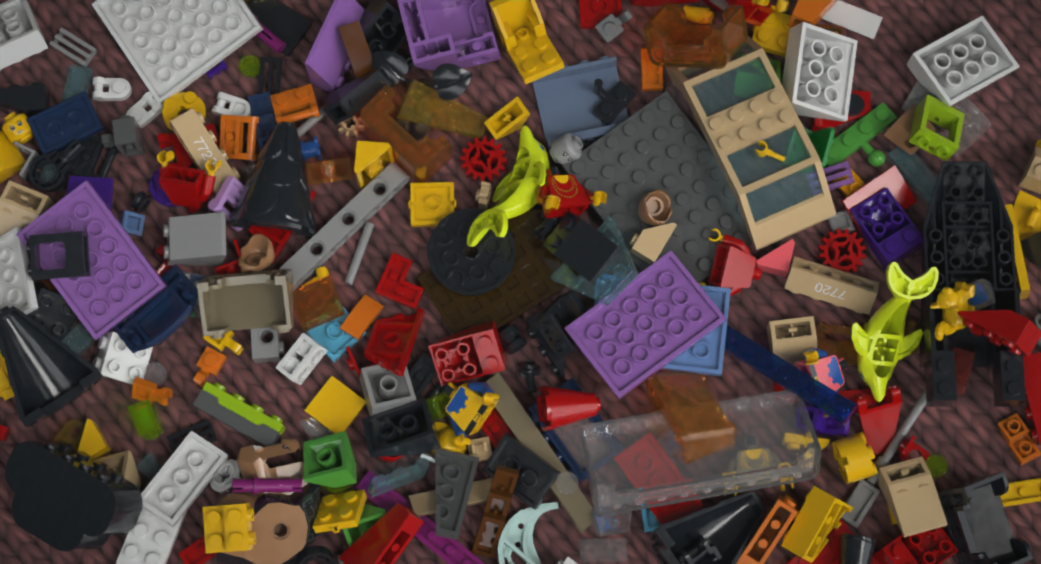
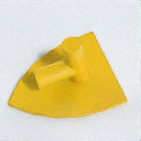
M1020 190L1013 210L1019 238L1022 241L1041 232V199Z

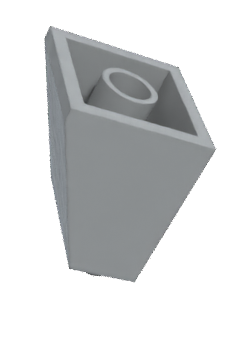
M225 212L169 217L167 224L163 225V237H167V246L164 245L163 257L167 259V266H174L175 264L178 266H221L226 257Z

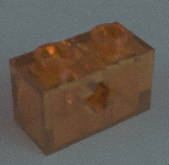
M349 157L306 163L309 186L353 179Z

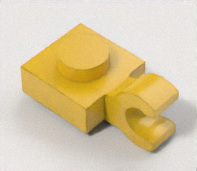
M232 331L224 333V337L218 339L203 336L206 342L221 352L227 347L239 356L244 350L239 343L232 340L234 336Z

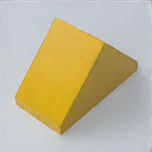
M517 96L487 119L484 124L493 137L498 140L520 130L529 117L530 112Z
M87 419L78 451L89 454L90 459L95 460L109 452L111 448L98 425L93 420Z

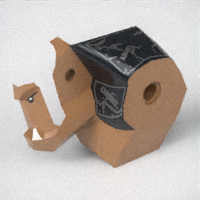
M282 439L281 443L265 447L251 444L239 449L236 462L243 479H253V476L263 479L302 478V492H258V495H253V493L248 492L232 493L231 491L223 495L219 501L215 502L216 506L250 503V507H253L254 521H251L252 531L256 533V544L253 545L252 550L218 552L216 563L288 564L302 550L308 548L321 534L315 533L312 527L320 506V485L305 482L304 463L297 462L271 469L265 463L267 458L295 452L300 448L299 442L296 439Z

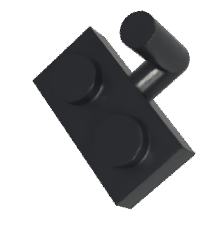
M596 79L594 82V93L602 100L592 110V114L608 126L636 97V93L621 80L608 93L602 88L603 81Z

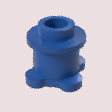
M314 136V140L303 142V140H300L305 161L313 157H318V160H322L317 136Z

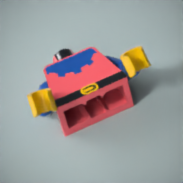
M809 348L806 352H803L806 359L794 362L806 402L821 403L819 408L823 409V417L835 415L836 409L833 400L838 393V389L844 385L845 381L842 371L848 368L847 361L842 357L837 359L835 354H827L825 350Z

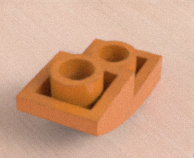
M1017 413L997 424L1020 466L1041 455L1040 450L1029 436V429Z

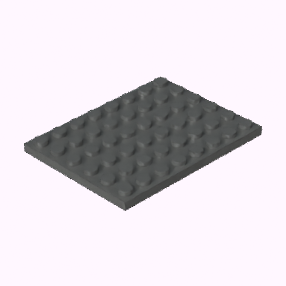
M667 91L583 150L580 158L562 165L566 174L574 175L578 182L588 191H604L607 193L606 204L600 203L599 206H594L593 203H590V206L640 273L651 264L632 254L630 250L633 246L629 243L635 233L640 235L644 229L656 227L650 226L640 219L638 205L644 195L657 189L665 191L671 200L670 208L672 213L668 221L662 225L674 222L677 226L656 261L672 251L698 283L711 274L718 243L722 244L721 241L710 242L707 237L712 239L718 238V234L711 231V229H718L721 235L727 234L741 239L747 247L752 244L739 205L711 149ZM747 198L754 222L763 219Z

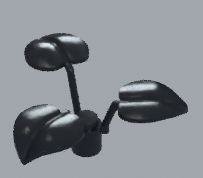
M384 50L374 52L372 55L373 71L379 68L390 81V87L396 86L399 80L413 84V93L417 96L413 108L402 107L395 116L396 131L400 138L408 145H413L425 137L430 130L431 121L428 114L423 110H416L422 98L430 94L432 89H437L438 96L441 99H456L467 89L472 78L471 71L455 64L445 63L438 66L433 73V81L436 85L427 78L416 81L415 79L403 77L409 71V65L400 54Z

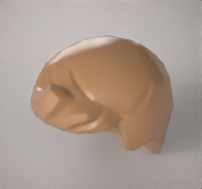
M657 189L644 195L638 205L640 219L650 226H659L667 222L672 213L670 197L662 189Z
M254 234L248 243L241 248L238 266L241 267L242 273L247 271L259 272L273 263L275 253L269 238L263 234Z

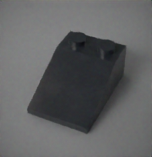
M372 0L360 20L371 56L374 52L384 50L396 53L407 39L400 9L389 0Z
M570 211L562 218L542 245L556 258L592 284L595 283L621 249Z
M426 398L362 419L370 457L419 455L441 447L433 412Z

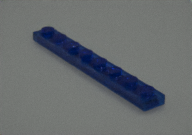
M727 325L725 352L842 425L847 423L857 409V404Z

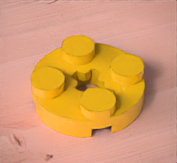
M192 91L177 93L165 99L163 103V120L170 130H172L170 121L180 116L178 113L181 110L193 108L195 112L199 111L204 119L206 118L204 102Z

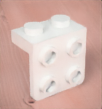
M108 332L99 339L98 356L94 358L92 365L98 368L103 378L108 377L133 385L136 377L144 379L153 347L132 353L115 332Z

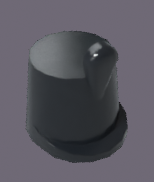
M841 533L839 564H871L877 540Z

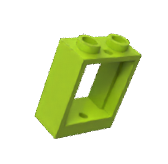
M927 94L916 106L909 142L947 161L959 148L965 114L951 106L948 107L942 101ZM927 120L948 130V139L926 128Z

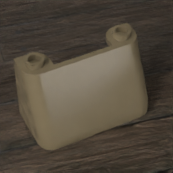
M291 269L212 275L204 277L197 283L203 336L218 339L223 338L224 333L232 330L272 327L277 333H286L294 327Z

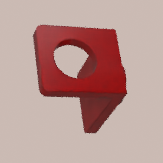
M233 239L235 248H236L237 253H238V256H239V258H240V257H241V248H240V245H239L237 239ZM235 260L216 267L215 271L218 275L239 272L241 267L238 266L239 261Z
M347 346L346 349L350 356L346 358L351 371L356 370L360 378L361 369L358 368L350 347ZM373 363V364H370V365H368V366H366V367L374 366V365H377V364Z
M913 435L908 440L903 439L898 447L900 453L896 458L902 462L910 460L908 457L909 452L917 450L924 461H926L930 453L913 442L916 438Z

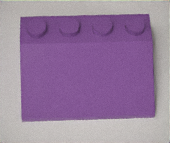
M334 0L305 61V67L312 86L329 93L343 86L346 70L349 71L352 67L338 28L358 20L360 22L365 10L356 0Z

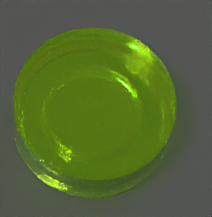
M253 55L244 56L239 62V69L245 77H255L260 72V61Z
M932 455L925 461L932 478H939L946 473L948 465L942 456Z

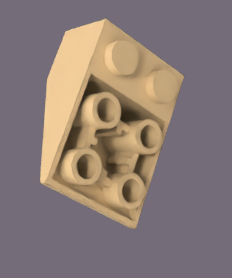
M9 180L0 197V237L16 227L24 229L55 203L49 196Z
M922 456L879 468L878 485L904 537L947 526L932 475Z

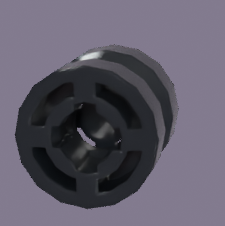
M515 324L499 333L501 343L506 345L509 355L518 352L528 343L523 336H520L519 329Z

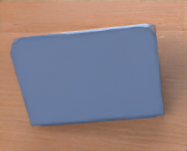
M127 210L120 212L118 221L126 232L131 236H142L145 215Z

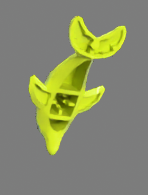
M523 126L520 130L518 155L512 171L499 183L492 197L493 202H497L499 199L500 201L493 208L481 213L469 229L467 236V245L469 247L476 246L490 229L495 233L496 237H505L508 230V219L526 213L537 204L538 188L545 184L547 178L546 171L550 168L549 157L545 147L534 138L528 126Z
M891 262L887 266L886 282L893 297L882 305L868 322L864 323V330L857 322L852 324L851 339L854 349L858 353L857 366L859 375L871 388L872 395L878 402H881L885 396L887 382L891 378L897 362L909 356L920 344L923 336L921 329L904 336L905 319L911 301L924 298L935 289L939 274L937 267H931L922 275L911 280L902 272L898 263Z

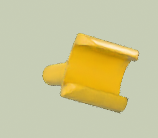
M758 141V145L765 148L763 151L755 149L758 157L769 156L784 162L786 157L768 149L765 141Z
M325 266L317 268V276L301 285L302 289L305 290L317 282L327 281L330 277L328 269Z

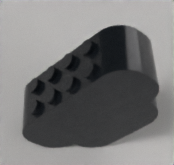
M25 441L19 443L12 450L5 468L6 482L15 493L12 501V515L19 527L59 551H72L81 548L97 549L106 543L110 534L121 535L128 533L134 528L142 510V496L136 485L124 478V474L107 469L105 463L93 461L90 459L89 454L72 449L73 445L64 441Z

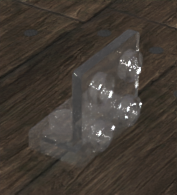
M967 97L951 106L965 114L959 148L952 155L954 158L959 157L992 126L988 118ZM931 122L935 127V133L948 139L949 131Z

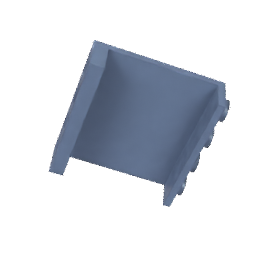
M603 56L597 61L590 62L589 60H584L572 66L565 64V68L532 82L548 153H550L552 141L566 133L578 136L583 145L593 144L629 118L625 108L610 125L606 126L592 114V110L602 100L594 93L595 80L601 79L603 81L602 88L608 93L620 81L616 67V57Z

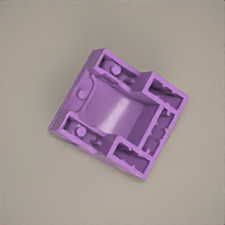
M397 0L414 66L435 70L442 64L451 63L461 68H467L501 59L485 0Z

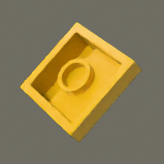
M250 503L202 507L206 553L253 549V545L256 544V533L252 531L251 521H254V509L250 507Z

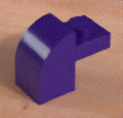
M798 406L796 429L819 436H848L851 413L836 411L835 415L823 417V409L821 410L819 407Z

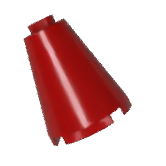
M540 386L538 388V391H542V395L537 396V411L539 422H544L545 427H541L543 431H550L596 416L597 412L601 410L600 398L596 397L595 393L550 386Z

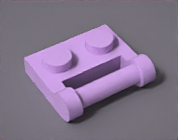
M227 175L218 194L209 202V209L214 213L225 212V219L229 222L232 213L223 205L227 202L235 208L245 189L244 185L235 177ZM232 227L235 231H241L243 229L239 227Z

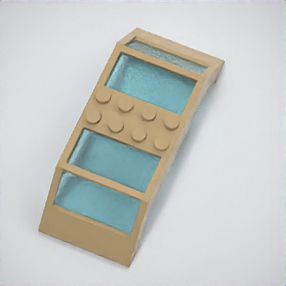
M740 31L664 64L672 83L682 91L739 205L747 233L756 251L836 216L821 160L767 55L759 44L743 31ZM758 141H765L768 149L786 157L784 162L769 156L758 157L755 149L759 151L765 149L758 145Z

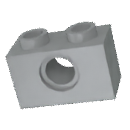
M272 327L251 329L253 361L255 363L281 361V355L285 354L284 341L280 340V333H277ZM266 334H273L274 337L271 342H263V337Z

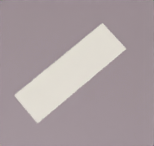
M838 0L822 19L874 39L883 17Z

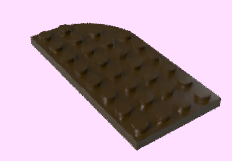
M543 209L527 211L508 221V228L515 242V263L508 278L495 290L479 296H464L442 286L433 275L431 269L417 277V280L424 288L452 334L491 321H495L497 330L583 278V276L542 246L554 229L550 231L543 241L538 240L541 234L536 238L534 237L532 231L544 220V218L540 217ZM469 247L465 254L468 257L474 258L478 251L474 247Z

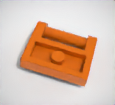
M312 84L270 95L277 125H280V122L291 123L312 116L314 118L320 116Z
M221 115L219 150L222 148L229 159L257 160L255 148L257 123H259V117ZM244 123H248L247 153H242Z

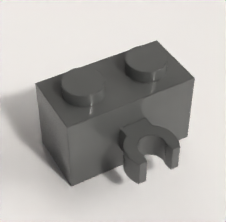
M123 115L118 117V119L112 120L114 134L101 135L104 147L109 148L116 145L124 158L145 154L142 129L134 116Z

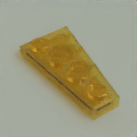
M415 79L409 85L397 116L398 119L473 138L477 137L478 139L483 136L486 129L484 122L489 119L455 100L441 99L436 90Z

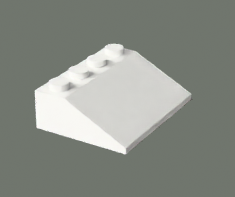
M8 0L0 4L1 71L5 67L21 62L25 58L48 49L45 38L27 0Z
M983 15L914 52L906 64L917 81L948 107L1020 67Z
M805 22L789 29L782 86L797 115L843 122L848 120L857 40Z

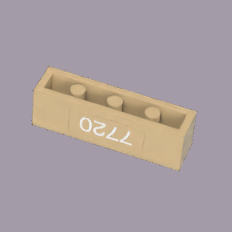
M192 108L171 120L170 127L197 169L205 170V173L208 174L205 164L209 159L213 158L212 164L214 167L217 161H222V167L214 174L216 180L212 193L216 197L227 175L233 176L237 180L240 178V175L235 167L231 168L227 163L229 158L222 148L219 150L215 144L217 139L211 130L207 131L203 125L205 120L199 111L195 112Z
M794 256L784 289L795 294L800 293L810 296L814 300L832 303L837 307L852 309L856 313L870 315L878 294L879 282Z

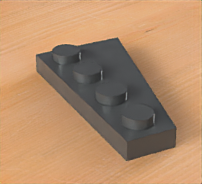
M439 448L435 449V524L437 536L454 540L459 539L479 463L478 457Z

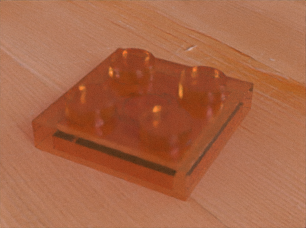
M330 275L293 291V303L302 329L305 332L346 315Z

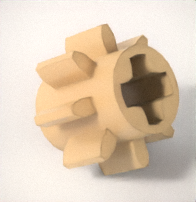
M356 115L338 123V125L342 126L338 129L339 133L343 134L345 132L347 139L350 136L358 138L359 130L364 131V127L360 125L363 122L362 117L356 118Z

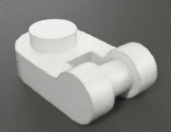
M93 77V86L95 87L92 92V100L123 101L128 99L132 93V87L126 79ZM103 87H109V92H103Z
M149 91L127 111L126 115L134 116L139 126L143 128L162 113L164 105L158 103ZM150 105L152 108L147 112L144 108Z
M224 92L218 93V101L211 110L213 114L220 117L221 115L251 116L252 113L250 104L246 100ZM226 103H230L229 109L224 108Z

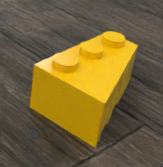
M813 486L812 490L807 493L801 510L796 514L793 525L785 533L781 546L812 563L829 540L826 538L833 528L838 529L841 522L839 520L846 511L850 513L854 507Z

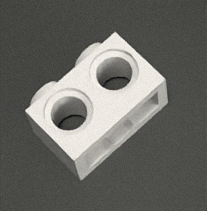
M302 333L275 368L291 381L302 385L328 350L311 336Z

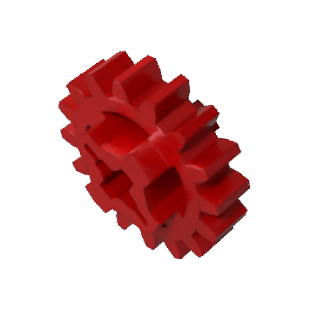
M486 136L483 137L482 141H479L476 137L474 144L467 142L469 149H462V153L465 156H460V162H463L461 169L467 170L465 173L466 177L473 176V182H476L477 179L485 182V179H488L490 183H493L492 177L495 176L499 179V171L505 172L503 165L507 164V159L503 157L506 156V151L501 150V143L495 145L494 138L488 142ZM476 150L475 156L470 159L471 154ZM481 154L484 157V159L487 160V167L485 166V163H483V161L480 160ZM497 163L496 167L492 170V165Z
M839 228L836 229L835 235L830 231L827 234L829 239L823 237L821 242L824 245L818 247V250L823 251L818 256L819 259H824L821 265H828L831 268L849 273V270L855 273L857 271L856 266L861 267L863 265L860 260L865 259L867 256L862 254L866 246H860L863 239L857 240L855 238L857 233L854 232L850 235L847 228L843 233H841ZM836 239H846L844 242L836 241ZM852 245L855 247L856 254L853 252ZM847 246L845 248L844 255L837 259L839 257L840 250ZM828 251L831 252L832 260L829 258ZM843 262L850 263L848 266H839Z

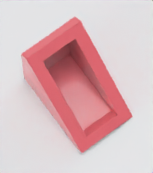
M791 239L757 260L755 267L760 268L762 272L786 277L789 272L795 241Z

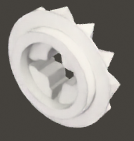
M232 459L225 461L210 481L213 490L220 494L224 491L230 492L232 478L241 479V472L237 462Z

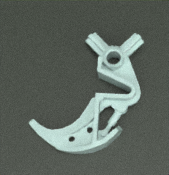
M558 502L540 504L536 510L532 507L522 509L508 521L499 539V564H505L504 557L507 558L508 564H515L511 559L512 552L525 561L526 564H542L533 544L534 525L543 513L559 509ZM523 524L524 527L520 529L518 525ZM519 542L521 546L516 547L515 544Z

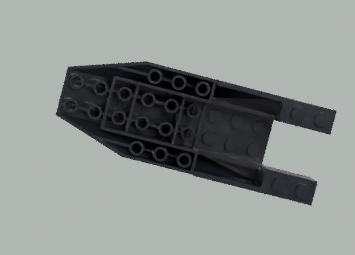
M942 161L923 224L922 274L931 267H937L939 271L935 289L928 296L921 298L920 329L923 331V336L920 341L919 368H925L927 407H949L957 401L955 368H992L994 407H1017L1026 401L1023 354L1017 356L1008 351V347L1003 344L999 347L991 343L988 337L983 334L981 337L969 331L970 328L968 327L955 331L951 335H944L941 341L935 337V328L942 321L943 309H930V305L936 302L939 292L944 287L954 288L956 281L975 285L978 283L982 284L989 300L976 305L975 311L1012 310L1021 315L1019 289H1017L1013 224L987 161Z

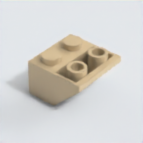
M814 316L769 321L766 327L773 370L794 368V362L806 359L803 352H806L809 348H817Z

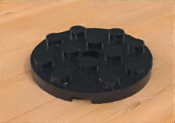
M463 209L449 214L437 224L429 238L427 255L433 275L442 286L459 295L479 296L495 290L508 278L515 263V242L509 228L505 237H496L495 233L490 229L479 243L474 246L478 254L474 258L468 257L465 254L467 248H469L467 245L469 229L474 220L481 213L485 212L484 210Z

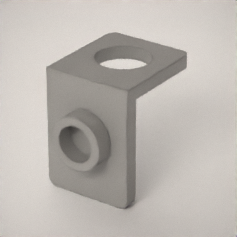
M14 141L13 144L18 150L30 155L19 173L22 180L27 182L29 180L30 165L40 155L35 150Z

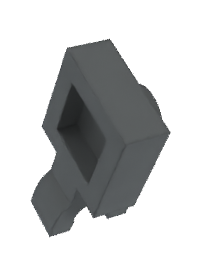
M626 8L616 17L612 13L608 14L594 26L605 41L609 43L624 31L621 25L633 16Z

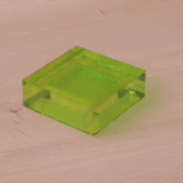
M443 391L427 399L434 420H440L449 415L445 408L450 402V398Z

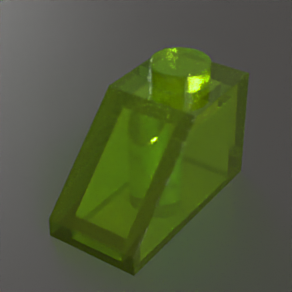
M149 399L127 406L138 435L142 439L153 440L160 437L159 434L164 433L158 408Z

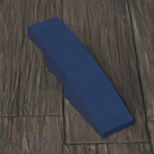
M270 92L248 96L253 117H259L256 134L260 152L277 125Z

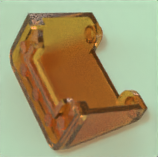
M669 371L653 373L647 377L645 382L648 399L652 406L659 407L673 431L675 442L683 450L681 457L685 464L735 444L734 434L737 433L736 427L732 421H728L706 385L707 380L704 374Z

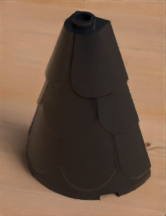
M280 122V125L274 127L257 158V164L244 186L245 189L230 215L229 226L251 229V225L283 229L295 231L294 235L313 237L317 233V225L310 198L311 193L305 173L306 164L297 128L293 127L292 123Z
M5 306L0 309L1 355L5 358L9 382L13 389L19 418L25 427H30L36 424L37 420L41 417L46 419L90 390L89 386L91 384H97L103 376L98 371V368L47 332L44 326L16 307L12 306L9 308Z
M754 491L715 502L711 507L689 513L688 516L660 525L650 534V540L655 542L652 545V549L661 564H680L677 560L680 554L679 550L682 548L685 551L689 550L696 544L697 537L702 535L704 538H709L711 543L715 545L722 559L714 563L711 560L714 554L709 555L707 553L694 564H736L746 543H749L767 509L763 505L761 496Z

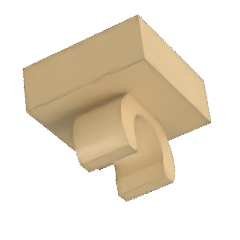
M489 437L473 439L470 445H467L469 455L478 457L479 462L488 461L492 455Z

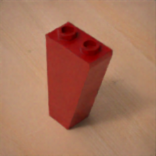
M397 503L346 549L339 559L344 564H394L424 521L413 510Z

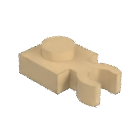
M482 181L481 189H477L475 201H478L479 209H488L492 191L491 183Z

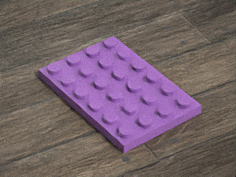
M86 180L16 235L26 247L29 235L77 231L88 232L91 277L50 280L92 337L98 340L165 289L167 285L91 183ZM63 242L39 244L42 270L65 268L66 255Z
M670 251L566 326L564 330L619 400L724 323L726 317L675 254Z

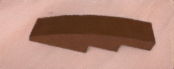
M359 20L339 27L338 30L355 79L372 72L373 60ZM381 93L367 104V110L388 103L385 93Z
M497 465L471 553L493 559L505 525L519 470Z

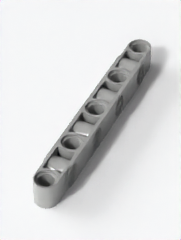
M395 162L389 164L279 268L292 270L293 292L407 184L410 176ZM382 187L386 189L382 195L375 194L377 188ZM347 217L354 218V222L350 225L343 223ZM316 247L323 248L322 253L319 255L312 254V250Z

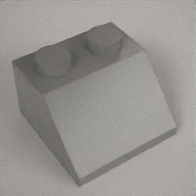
M379 365L361 368L359 380L370 416L416 401L407 366L402 377Z

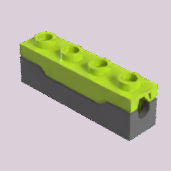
M209 382L205 383L193 403L196 409L264 447L278 443L286 429L282 424L283 420L274 414H271L270 417L265 415L263 408L254 403L249 406L244 403L245 398L234 392L232 395L226 393V388L217 382H214L213 385Z

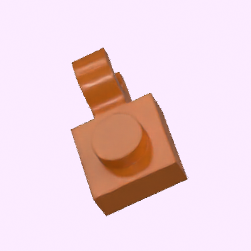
M207 346L196 364L201 370L197 372L193 379L195 384L203 388L210 374L217 377L227 357Z
M136 377L133 381V399L151 405L156 401L163 406H167L168 399L173 397V390L171 388L157 389L156 383Z

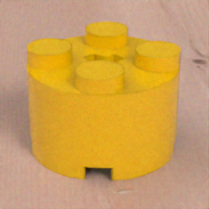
M863 432L832 442L835 461L838 460L840 466L838 469L846 484L878 474L874 462L871 461L875 459L871 446H866L867 441Z

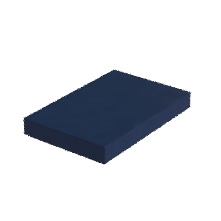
M86 91L27 118V122L43 154H50L54 149L61 151L72 143L75 138L80 142L105 130Z

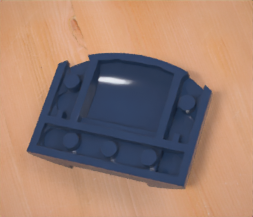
M177 264L161 277L167 287L114 327V330L132 353L151 348L163 342L183 325L193 311L198 299V290Z

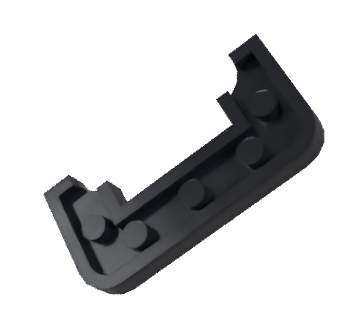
M1004 471L945 489L938 494L947 521L950 539L959 550L955 553L959 564H1023L1033 559L1029 544L1022 538L1013 537L1000 498L1009 489V482Z

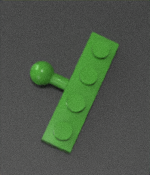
M884 102L834 139L830 147L829 161L826 167L842 163L860 148L868 155L870 165L874 167L882 166L885 162V154L880 150H875L868 142L895 123L897 116Z

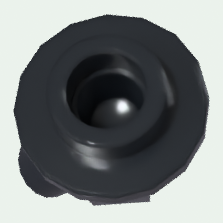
M525 361L518 367L519 375L525 377L528 393H535L537 388L534 376L540 375V366L534 361Z

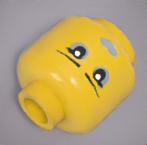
M13 112L4 118L5 123L2 126V131L11 143L16 141L24 144L34 137L27 122L28 117L24 113L16 114Z

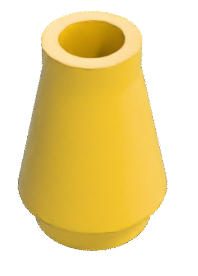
M684 5L681 17L686 18L701 28H709L714 18V11H711L710 8Z

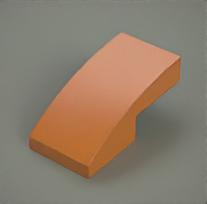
M364 295L340 326V330L359 341L369 325L373 324L384 306L369 296Z

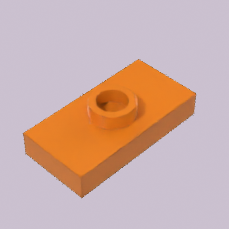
M641 48L642 91H663L662 48Z

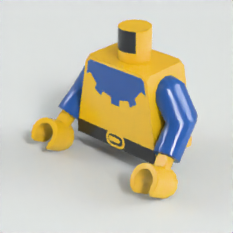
M471 381L460 385L459 388L450 382L443 389V393L451 399L445 410L449 414V419L454 429L455 439L453 445L457 449L464 451V444L470 445L471 440L466 438L467 435L470 436L480 430L500 400L499 394L494 393L486 382Z

